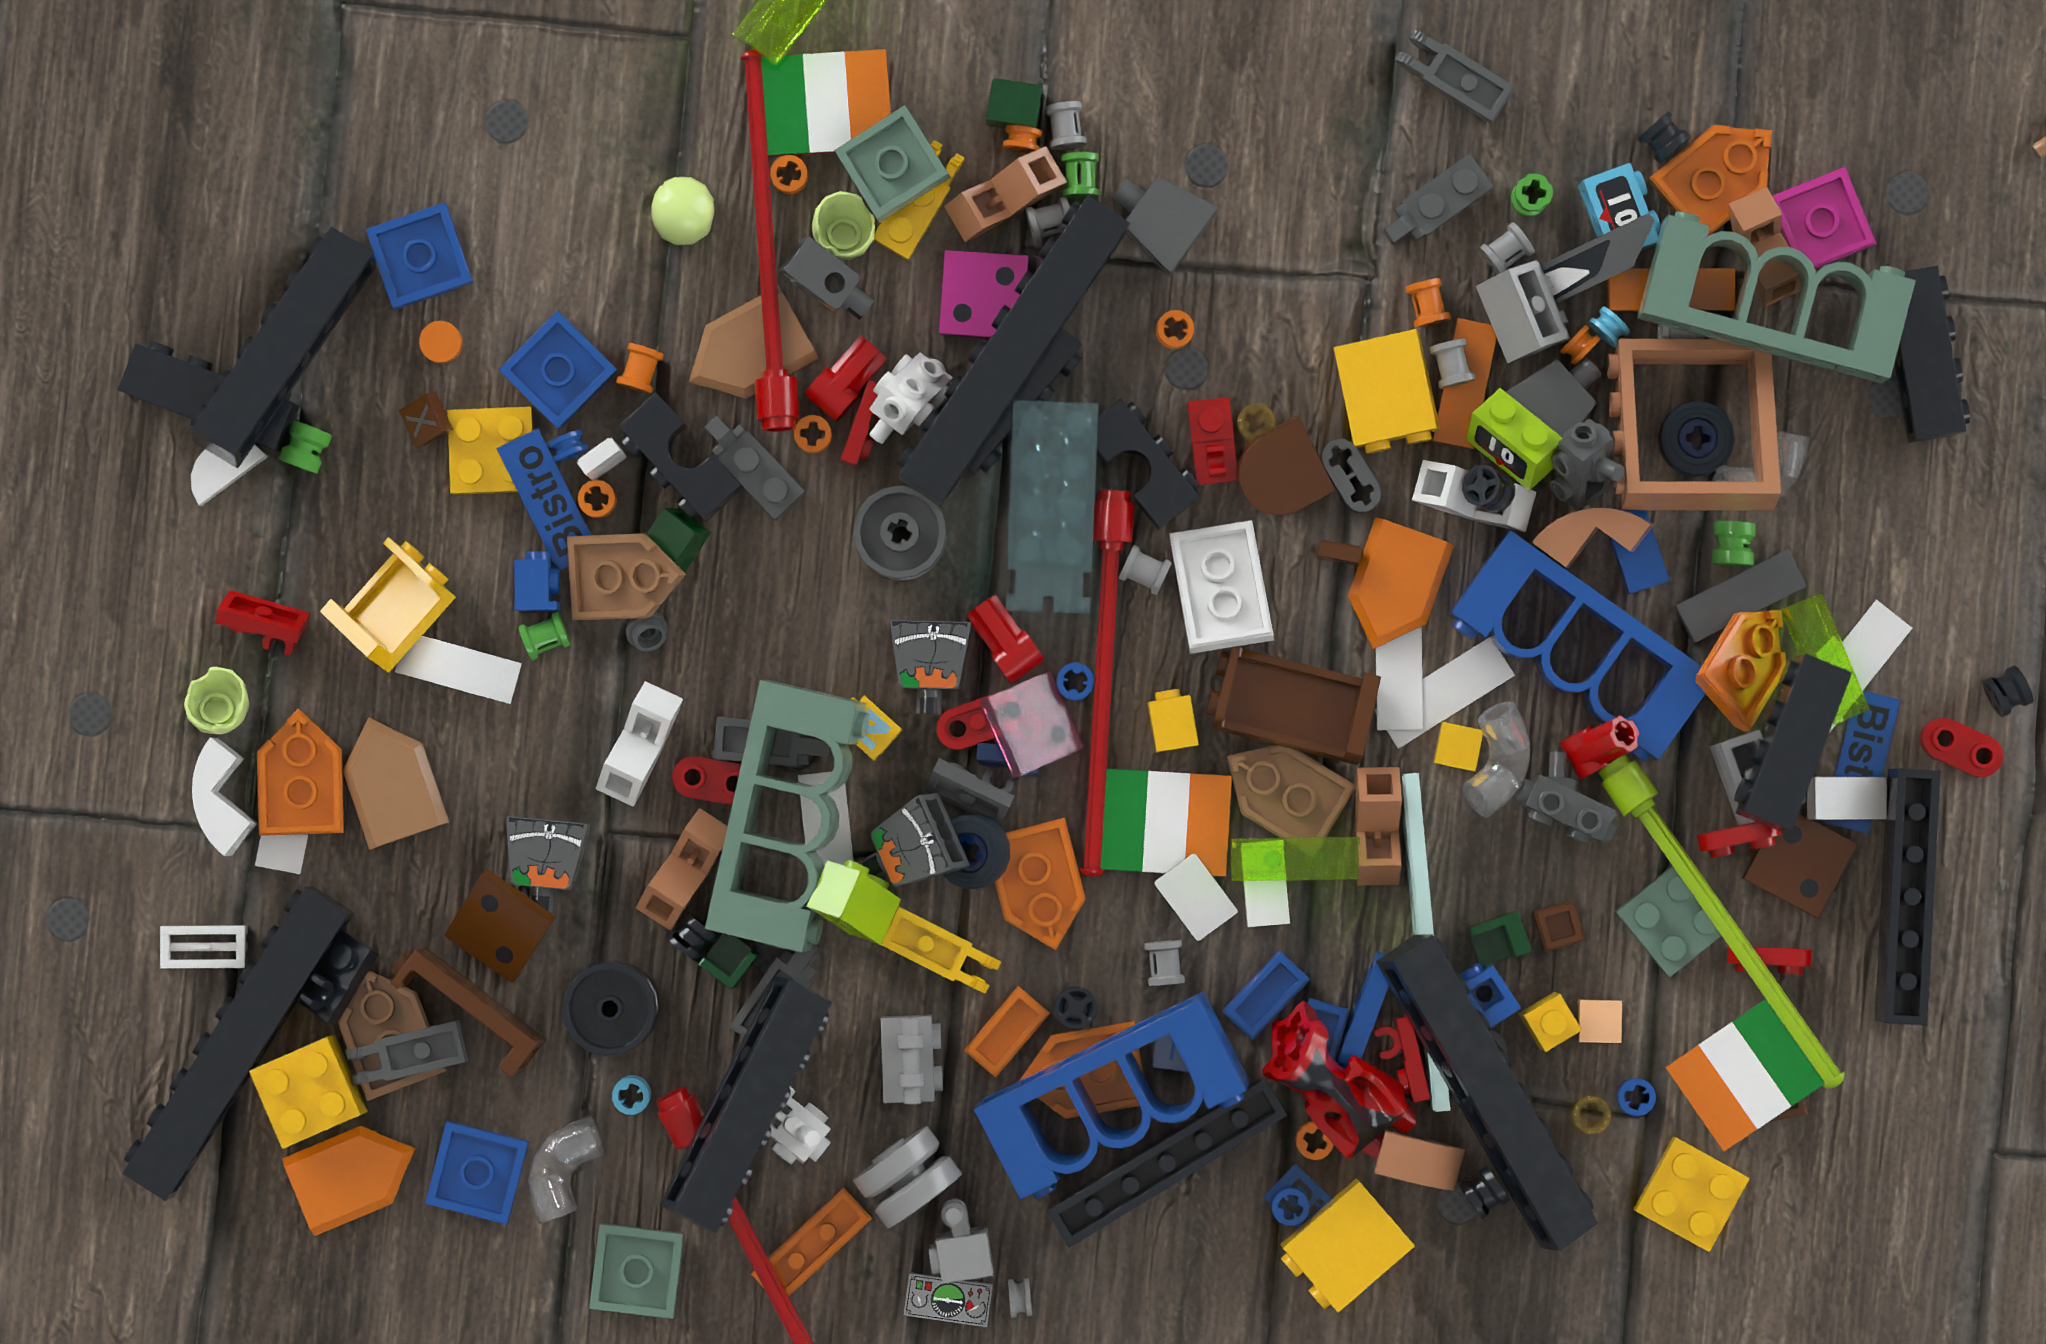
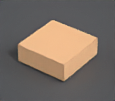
M1578 999V1024L1582 1031L1577 1033V1041L1621 1043L1622 1001Z

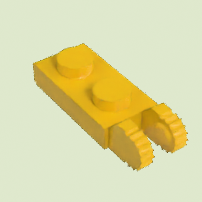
M934 140L931 143V147L939 157L943 144ZM956 153L946 166V171L951 178L882 221L874 234V241L909 261L950 193L951 187L949 186L961 168L965 157Z
M898 906L881 944L953 982L956 979L985 994L990 986L985 980L960 970L966 957L969 956L979 961V964L989 969L998 970L1001 961L972 947L973 943Z

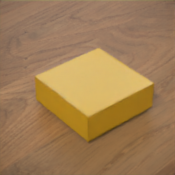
M1441 722L1433 763L1475 772L1484 730Z

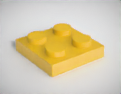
M507 407L447 410L448 419L453 430L448 432L450 494L518 492L496 448L534 431L533 408Z
M1673 1136L1633 1210L1710 1252L1750 1178Z

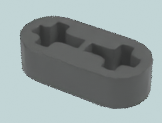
M1346 439L1330 441L1324 447L1320 460L1335 490L1349 510L1355 513L1371 511L1378 505L1381 498L1379 483L1352 442ZM1337 447L1340 452L1348 450L1351 456L1347 459L1346 463L1352 473L1346 475L1340 465H1335L1334 467L1330 465L1329 460L1333 457L1331 449ZM1355 477L1362 488L1368 485L1371 487L1373 492L1368 496L1369 504L1364 505L1361 500L1355 503L1352 501L1350 496L1353 495L1355 489L1350 482L1351 478Z

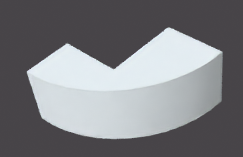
M1423 460L1412 498L1413 501L1467 519L1526 532L1536 496L1535 491H1529L1524 486L1514 483L1515 496L1512 503L1499 513H1491L1469 503L1464 498L1462 485L1469 471L1454 465ZM1493 487L1490 489L1489 492H1487V495H1489L1492 492Z
M421 636L397 663L395 672L511 704L522 663Z
M646 681L644 682L632 703L624 729L603 765L596 790L634 807L672 729L683 701L682 698Z
M210 737L203 747L195 766L192 782L193 805L197 820L208 840L222 855L232 856L258 822L219 793V790L244 758L219 738Z

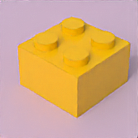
M336 1035L323 1038L249 1071L282 1149L368 1112L357 1085H353L351 1077L353 1075Z

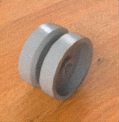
M927 1125L905 1140L902 1138L872 1160L873 1163L853 1179L854 1184L865 1198H873L889 1187L892 1189V1192L878 1203L875 1211L887 1229L914 1213L962 1175V1172L950 1156H941L926 1167L922 1164L937 1151L939 1145L938 1139Z

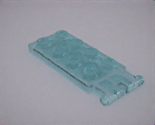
M1014 400L1007 569L1016 570L1015 594L1006 595V611L1043 612L1044 596H1054L1053 613L1090 614L1091 597H1083V572L1092 573L1098 403Z

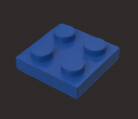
M445 202L366 229L394 310L474 283L448 205Z
M558 310L498 369L559 430L618 372Z
M450 1120L446 1121L425 1204L508 1224L530 1141Z

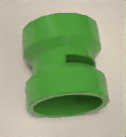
M293 420L288 431L291 436L290 443L282 447L278 459L318 474L322 464L319 454L329 446L333 435Z
M1714 521L1713 534L1717 538L1718 547L1712 551L1711 564L1737 567L1754 566V553L1749 549V545H1751V540L1755 538L1756 524L1739 521Z

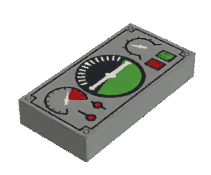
M910 1272L903 1315L987 1327L993 1284L971 1280L942 1284L941 1276Z

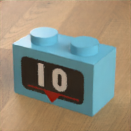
M1631 163L1584 179L1578 185L1597 238L1650 213L1654 224L1641 251L1652 248L1657 244L1661 224L1654 210L1648 211L1643 198L1647 194L1644 178L1640 171H1633Z

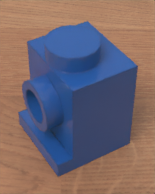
M525 552V560H514L515 611L562 612L561 603L553 601V594H560L559 569H553V562L550 561V552Z
M1480 962L1459 974L1469 987L1470 994L1468 997L1475 1009L1482 1012L1487 1018L1490 1028L1521 1009L1493 965L1489 964L1483 968ZM1486 985L1491 990V996L1487 1001L1482 1002L1478 1000L1476 991L1480 986Z

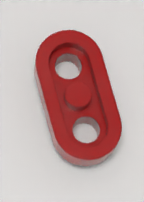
M992 694L945 711L937 722L938 738L946 747L953 750H962L1008 734L1014 729L1018 719L1012 720L1006 715L1003 722L994 723L990 720L989 713L995 707H1000L1005 711L1006 704L1013 700L1003 694ZM955 721H961L966 726V732L961 737H954L950 733V725Z
M1950 718L1930 720L1920 732V745L1926 755L1968 775L1987 777L1997 772L2002 765L2003 750L1994 738ZM1941 731H1946L1950 735V743L1946 747L1941 746L1937 740L1938 734ZM1980 748L1986 749L1989 754V759L1985 764L1979 763L1976 759V753Z
M697 756L686 757L679 761L673 770V784L676 790L685 797L732 805L735 792H731L728 789L727 781L732 776L739 777L741 764ZM691 769H696L701 774L700 782L694 786L686 781V773Z
M1753 822L1698 834L1696 837L1700 852L1709 851L1710 858L1735 853L1733 845L1749 842L1751 850L1775 845L1774 836L1781 835L1782 832Z
M1728 945L1727 963H1736L1735 971L1747 972ZM1752 946L1765 965H1778L1777 973L1802 975L1803 966H1812V949Z

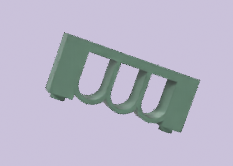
M1676 212L1675 216L1668 215L1662 221L1637 319L1881 384L1891 378L1916 281L1906 278L1905 271L1894 267L1881 266L1880 270L1874 269L1867 275L1862 268L1847 262H1835L1823 266L1816 272L1811 260L1803 252L1792 247H1776L1765 251L1758 257L1756 248L1746 237L1735 232L1720 231L1707 236L1710 225L1699 223L1700 217L1691 213ZM1715 246L1733 250L1741 258L1744 266V278L1733 319L1689 307L1701 258L1706 249ZM1770 262H1783L1791 266L1798 273L1801 281V293L1790 334L1746 322L1759 272L1764 264ZM1827 277H1840L1848 281L1855 288L1858 296V309L1847 349L1804 338L1816 289L1821 279Z
M760 680L705 929L801 953L811 950L813 944H818L823 930V920L818 919L819 914L807 907L824 869L823 860L815 851L827 846L834 839L839 828V811L835 801L828 793L838 790L847 781L852 770V754L848 745L858 744L859 737L863 738L866 734L869 724V713H865V702L771 680ZM776 728L813 736L825 741L834 755V769L830 778L819 786H812L766 775ZM764 786L803 795L811 799L818 806L821 814V827L817 836L811 842L801 844L754 832ZM751 844L790 853L798 857L805 864L808 872V886L805 893L798 900L787 901L741 889Z

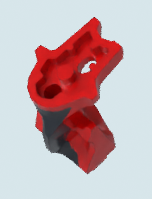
M1301 1001L1287 1018L1282 1021L1276 1019L1271 1024L1272 1057L1262 1068V1074L1268 1079L1280 1081L1290 1089L1301 1093L1307 1099L1304 1103L1307 1114L1345 1157L1352 1159L1357 1153L1362 1151L1376 1159L1379 1155L1384 1131L1389 1126L1400 1134H1406L1416 1125L1415 1110L1405 1101L1404 1086L1354 1054L1348 1059L1349 1064L1345 1069L1331 1058L1326 1048V1042L1329 1037L1328 1029L1324 1023L1317 1019L1316 1011L1308 1003ZM1361 1076L1367 1080H1353V1078ZM1332 1111L1341 1114V1116L1332 1118L1325 1114Z

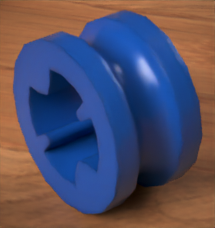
M581 429L561 435L547 443L548 449L555 451L553 459L556 464L575 458L589 450L588 445L581 442V436L583 435Z
M1081 663L1065 665L1059 671L1056 679L1060 694L1072 701L1086 698L1094 686V676L1091 670ZM1072 670L1076 675L1081 672L1086 675L1087 681H1083L1082 684L1087 687L1083 692L1078 693L1075 689L1068 692L1065 689L1063 682L1068 681V679L1064 678L1067 672Z
M1631 1078L1625 1080L1619 1086L1616 1100L1619 1107L1625 1113L1632 1116H1642L1653 1109L1656 1102V1093L1649 1082L1640 1078ZM1635 1085H1640L1644 1088L1641 1093H1647L1648 1095L1646 1104L1639 1103L1637 1109H1632L1628 1106L1631 1101H1625L1626 1090L1633 1091Z
M1283 1187L1275 1192L1271 1199L1272 1214L1283 1225H1299L1309 1214L1310 1205L1308 1198L1296 1187ZM1287 1195L1297 1196L1296 1202L1302 1206L1298 1215L1292 1212L1293 1217L1291 1218L1284 1217V1210L1279 1206V1202L1283 1197L1288 1201Z

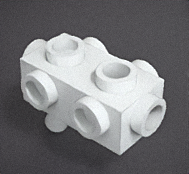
M921 352L913 359L906 354L895 366L892 373L888 371L873 389V392L878 396L869 409L881 418L869 433L874 440L883 444L893 429L903 435L913 424L921 427L932 410L940 409L948 398L944 396V393L953 377L946 373L944 365L939 360L928 359Z
M789 1087L791 1089L789 1100L782 1110L777 1111L770 1125L772 1128L770 1138L776 1142L772 1150L791 1165L796 1159L803 1164L808 1157L816 1162L831 1143L825 1138L831 1130L824 1124L828 1117L811 1103H808L805 1108L792 1098L795 1090Z

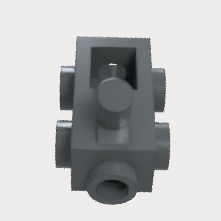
M1590 418L1585 422L1575 424L1562 435L1563 439L1559 441L1558 453L1552 456V463L1556 469V478L1550 482V488L1559 500L1567 501L1577 511L1583 509L1608 490L1610 479L1619 481L1625 474L1624 466L1612 461L1613 438L1603 425L1594 423Z
M1550 752L1549 777L1535 775L1533 781L1526 779L1520 788L1516 802L1530 809L1527 817L1536 822L1551 827L1553 821L1568 827L1566 835L1574 840L1589 845L1591 839L1608 845L1618 826V822L1613 820L1617 811L1576 792L1578 782L1574 779L1566 778L1567 752Z

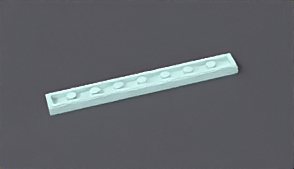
M1419 773L1400 774L1401 811L1413 935L1433 934L1434 936ZM1424 1047L1427 1087L1430 1095L1429 1107L1435 1112L1450 1111L1448 1086Z

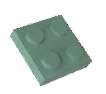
M906 105L834 150L880 223L951 178Z
M1672 865L1615 911L1629 931L1669 978L1722 936Z
M600 1223L589 1309L673 1319L675 1316L685 1233Z

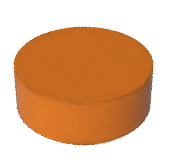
M434 321L422 330L419 345L422 353L430 361L446 364L454 361L460 355L463 339L459 330L451 323Z

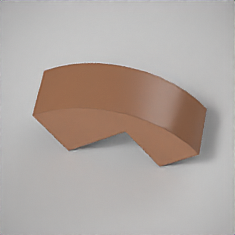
M1045 146L1017 158L991 180L961 192L944 207L964 242H967L1025 211V208L1032 207L1067 182L1048 148Z
M1767 187L1729 203V216L1733 232L1746 237L1756 248L1758 257L1765 251L1776 247H1789L1781 233L1782 213ZM1770 262L1762 266L1755 291L1763 306L1767 307L1800 292L1801 281L1798 273L1791 266L1783 262Z
M1590 508L1576 511L1557 519L1540 532L1532 543L1563 566L1570 568L1598 529L1629 551L1634 552L1653 527V524L1644 518L1626 511L1611 508Z
M1399 767L1357 768L1355 797L1357 886L1399 885L1400 883L1399 824L1402 795Z
M699 808L683 830L669 857L648 884L636 909L671 931L722 854L727 825Z
M1385 1130L1374 1172L1415 1184L1455 1191L1466 1149L1426 1138L1421 1140Z

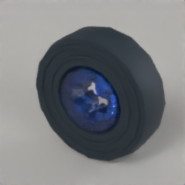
M1701 401L1683 403L1670 411L1661 423L1658 435L1660 453L1667 464L1680 474L1693 477L1709 475L1722 467L1732 454L1735 441L1733 426L1726 414L1715 405ZM1694 427L1700 428V434L1707 436L1708 440L1700 445L1699 450H1694L1693 443L1686 442L1685 438L1686 435L1693 433Z
M965 814L950 820L964 853L968 850L967 843L969 845L977 844L980 850L976 853L978 861L974 858L969 859L970 866L943 874L950 883L963 889H981L995 883L1006 871L1010 860V843L1005 830L995 820L982 814Z

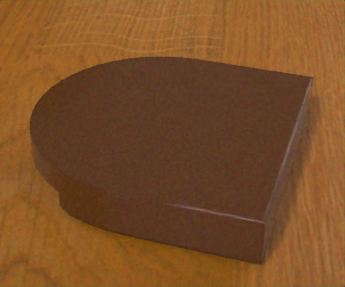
M1297 415L1250 441L1245 447L1238 465L1237 482L1243 496L1255 508L1267 514H1291L1336 491Z

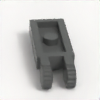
M1414 29L1408 37L1409 40L1419 49L1436 57L1428 67L1412 55L1399 52L1395 62L1415 76L1421 77V81L1492 125L1513 92L1514 85L1448 44L1444 43L1442 45Z
M461 1020L377 1039L374 1044L345 1050L348 1060L366 1058L368 1055L378 1052L382 1069L357 1072L356 1075L351 1076L353 1085L384 1078L385 1081L470 1061Z

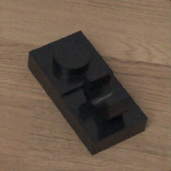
M341 930L322 961L320 969L317 973L312 974L310 978L312 982L306 992L300 994L299 1003L325 1022L336 1026L379 953L352 934Z

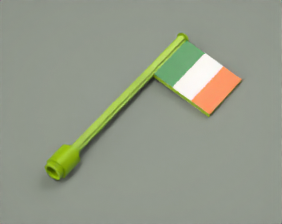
M1623 755L1598 772L1603 779L1602 787L1624 817L1632 813L1635 819L1639 818L1766 998L1665 1067L1721 1149L1726 1151L1821 1086L1825 1088L1837 1087L1843 1082L1845 1072L1841 1073L1654 808L1656 803L1652 798L1658 794V791L1636 760L1631 762L1627 755Z

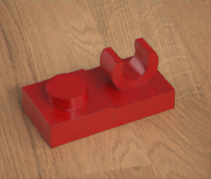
M868 380L840 460L841 463L855 468L858 459L867 461L874 439L867 435L871 416L874 417L877 423L881 419L869 410L878 396L873 392L877 383Z
M1229 397L1187 402L1196 481L1200 486L1237 482L1238 469Z
M230 590L217 608L215 623L227 626L232 631L238 633H258L264 635L262 646L266 650L270 648L274 638L283 640L286 645L284 655L289 656L309 624L310 612Z
M1407 1015L1394 1017L1395 1030L1388 1026H1381L1373 1031L1375 1037L1389 1035L1393 1041L1390 1049L1378 1052L1379 1057L1390 1059L1401 1051L1402 1069L1396 1070L1397 1081L1404 1086V1093L1409 1094L1410 1101L1413 1103L1428 1100L1430 1095L1414 1028Z

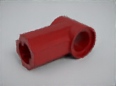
M860 335L832 368L827 367L813 381L804 395L832 420L837 422L854 405L861 395L859 392L868 383V380H871L884 366L888 359L872 343Z
M996 594L966 615L976 632L991 650L990 656L1010 684L1045 660L1026 631L1019 629Z
M1620 715L1595 728L1593 725H1590L1563 739L1559 744L1562 750L1567 752V759L1578 779H1582L1607 766L1613 759L1626 755L1637 748V738L1640 733L1633 720H1626Z

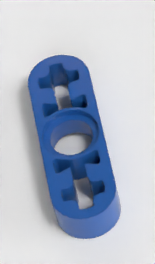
M1379 951L1376 952L1371 962L1337 1053L1335 1062L1343 1069L1349 1064L1348 1059L1353 1054L1360 1059L1362 1058L1389 987L1375 962L1386 955Z

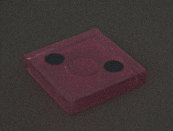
M1050 671L980 701L1013 778L1084 748Z

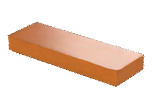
M1630 268L1609 278L1608 309L1612 312H1639L1650 268ZM1699 268L1689 307L1705 312L1735 311V268Z
M1457 318L1452 340L1466 338L1467 346L1464 347L1466 360L1470 372L1475 373L1476 380L1442 389L1437 412L1440 431L1433 432L1431 442L1473 450L1474 446L1466 440L1472 413L1484 402L1497 337L1490 324Z
M845 1186L768 1257L789 1296L873 1218ZM754 1270V1271L751 1273V1275H752V1276L760 1283V1285L763 1287L762 1283L760 1282V1280H759V1278H758V1276H757V1274H756V1272H755V1270Z

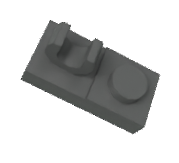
M939 758L924 791L929 794L938 793L942 800L971 814H982L989 817L1001 826L1014 798V795L1010 794L1014 782L1008 779L1004 788L999 789L990 783L994 771L987 770L982 780H980L976 775L969 773L963 766L956 763H948Z

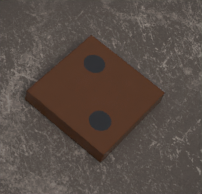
M1799 813L1792 831L1782 832L1781 835L1774 836L1775 845L1756 850L1742 879L1801 911L1819 918L1858 844L1811 819H1807L1806 816Z
M486 869L481 874L444 936L513 983L521 974L556 916Z

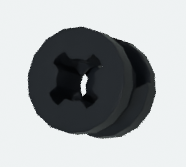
M1669 111L1637 139L1640 143L1643 141L1648 143L1647 145L1654 151V159L1659 164L1691 137L1686 130H1680L1673 122L1671 123L1670 117L1672 114Z
M1478 465L1466 474L1463 480L1462 491L1464 498L1469 503L1488 512L1499 513L1512 503L1515 496V485L1509 475L1488 465ZM1493 487L1492 492L1489 495H1487V492H1489L1490 489Z
M2015 665L2005 669L2004 675L1998 678L1990 676L1983 680L1986 696L2000 717L2011 714L2012 708L2015 706H2027L2034 701L2026 678Z
M687 911L682 917V925L678 930H672L666 938L681 952L699 963L704 957L706 947L709 944H715L720 936L715 931L705 929L706 924ZM686 941L692 946L688 947L684 942Z
M1070 986L1057 996L1055 1013L1058 1020L1064 1026L1071 1029H1082L1094 1020L1097 1013V1003L1093 994L1087 989L1080 986Z
M1487 1166L1481 1168L1478 1176L1473 1180H1465L1458 1184L1482 1220L1489 1215V1210L1497 1204L1504 1205L1510 1201L1508 1195Z

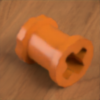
M1440 278L1417 282L1405 287L1407 294L1411 295L1417 318L1413 322L1415 328L1428 327L1451 320L1450 313L1445 312L1439 288L1442 286Z
M628 343L629 358L623 375L617 377L616 383L639 392L652 394L651 380L658 361H663L664 354L642 345Z

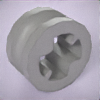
M1024 1278L1021 1283H1015L1013 1279H1009L1011 1318L1017 1317V1314L1020 1312L1026 1313L1027 1316H1032L1029 1278Z

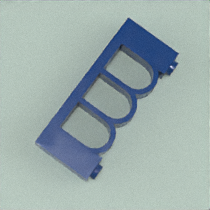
M1511 530L1505 533L1448 613L1455 620L1452 627L1473 640L1475 635L1483 639L1490 634L1493 644L1502 654L1513 659H1529L1537 656L1536 666L1543 681L1550 688L1561 693L1584 691V701L1589 713L1602 724L1615 718V716L1608 714L1601 706L1598 698V687L1602 678L1628 641L1665 666L1666 670L1639 708L1631 716L1624 718L1626 720H1633L1640 733L1637 738L1638 747L1630 751V754L1642 762L1647 757L1651 760L1660 759L1706 694L1695 682L1696 675L1702 667ZM1531 573H1534L1571 601L1544 639L1535 648L1520 649L1513 646L1505 638L1502 631V617ZM1582 607L1617 632L1618 636L1591 674L1583 682L1568 683L1561 680L1553 672L1550 665V652L1573 616Z
M1201 992L981 1099L974 1108V1111L1020 1199L1031 1194L1037 1199L1057 1188L1055 1183L1058 1182L1062 1173L1077 1172L1090 1164L1100 1144L1119 1149L1132 1146L1144 1137L1153 1118L1167 1123L1184 1121L1196 1113L1203 1100L1208 1109L1220 1104L1222 1109L1230 1107L1244 1098L1243 1092L1247 1090L1250 1080L1204 992ZM1167 1034H1170L1195 1085L1194 1097L1188 1102L1179 1105L1166 1104L1155 1096L1132 1054V1051ZM1117 1060L1140 1104L1142 1122L1128 1130L1114 1129L1105 1124L1079 1077L1111 1061ZM1064 1085L1088 1131L1090 1138L1089 1148L1076 1155L1062 1154L1053 1149L1027 1102Z

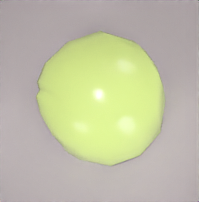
M673 177L658 187L651 205L652 221L663 239L675 245H691L710 232L715 209L714 199L706 185L691 177Z
M839 191L826 196L816 208L812 221L813 237L817 243L839 260L849 261L863 255L874 241L875 217L863 203L862 197L857 194Z
M210 667L203 677L191 681L184 707L189 722L200 732L221 735L232 731L244 721L250 702L246 685L234 671L220 667Z

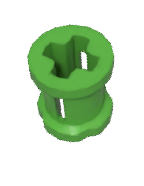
M1090 152L1062 154V162L1066 164L1067 182L1066 188L1062 190V197L1067 199H1086L1088 195L1092 198L1099 197L1100 190L1095 188V163L1099 161V154Z
M1537 173L1528 174L1512 190L1511 204L1514 210L1526 217L1540 214L1552 199V185L1548 183L1543 175ZM1529 186L1535 187V194L1541 196L1534 204L1528 203V196L1522 194Z
M559 612L552 613L551 618L527 627L525 624L518 626L524 646L532 661L538 659V654L561 645L564 647L571 645Z

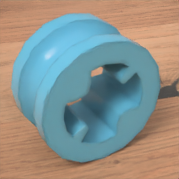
M1602 307L1599 310L1600 317L1598 319L1592 318L1588 323L1602 340L1616 348L1618 338L1622 335L1627 337L1630 330L1614 312L1606 307Z
M638 1075L623 1077L612 1091L614 1106L626 1115H635L642 1112L651 1099L649 1083ZM630 1084H635L639 1087L637 1093L641 1091L643 1093V1100H636L633 1106L624 1103L626 1097L622 1099L620 1097V1091L627 1090Z

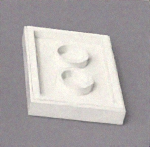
M1252 520L1169 533L1190 654L1273 641V629Z

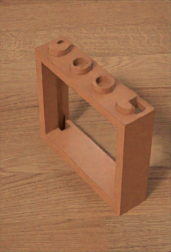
M1619 339L1615 353L1608 355L1609 367L1607 376L1608 379L1615 380V392H1611L1609 397L1610 417L1617 418V431H1612V456H1619V464L1625 468L1623 478L1619 481L1613 480L1616 494H1621L1622 510L1774 511L1781 495L1772 355L1716 339ZM1633 364L1747 365L1755 482L1640 481Z

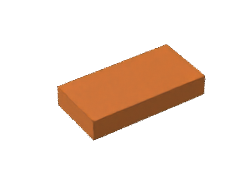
M1017 986L964 1051L996 1078L1050 1012L1022 988Z

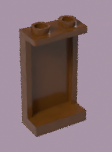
M1241 646L1231 647L1229 652L1221 651L1216 675L1223 676L1220 692L1212 690L1206 712L1207 715L1214 716L1211 729L1354 765L1359 764L1364 754L1381 676L1365 672L1363 677L1359 678L1242 649Z
M428 948L411 950L409 953L405 951L391 969V972L396 975L390 982V985L394 988L407 987L415 976L419 974L513 1046L498 1066L500 1070L511 1078L524 1070L547 1040Z

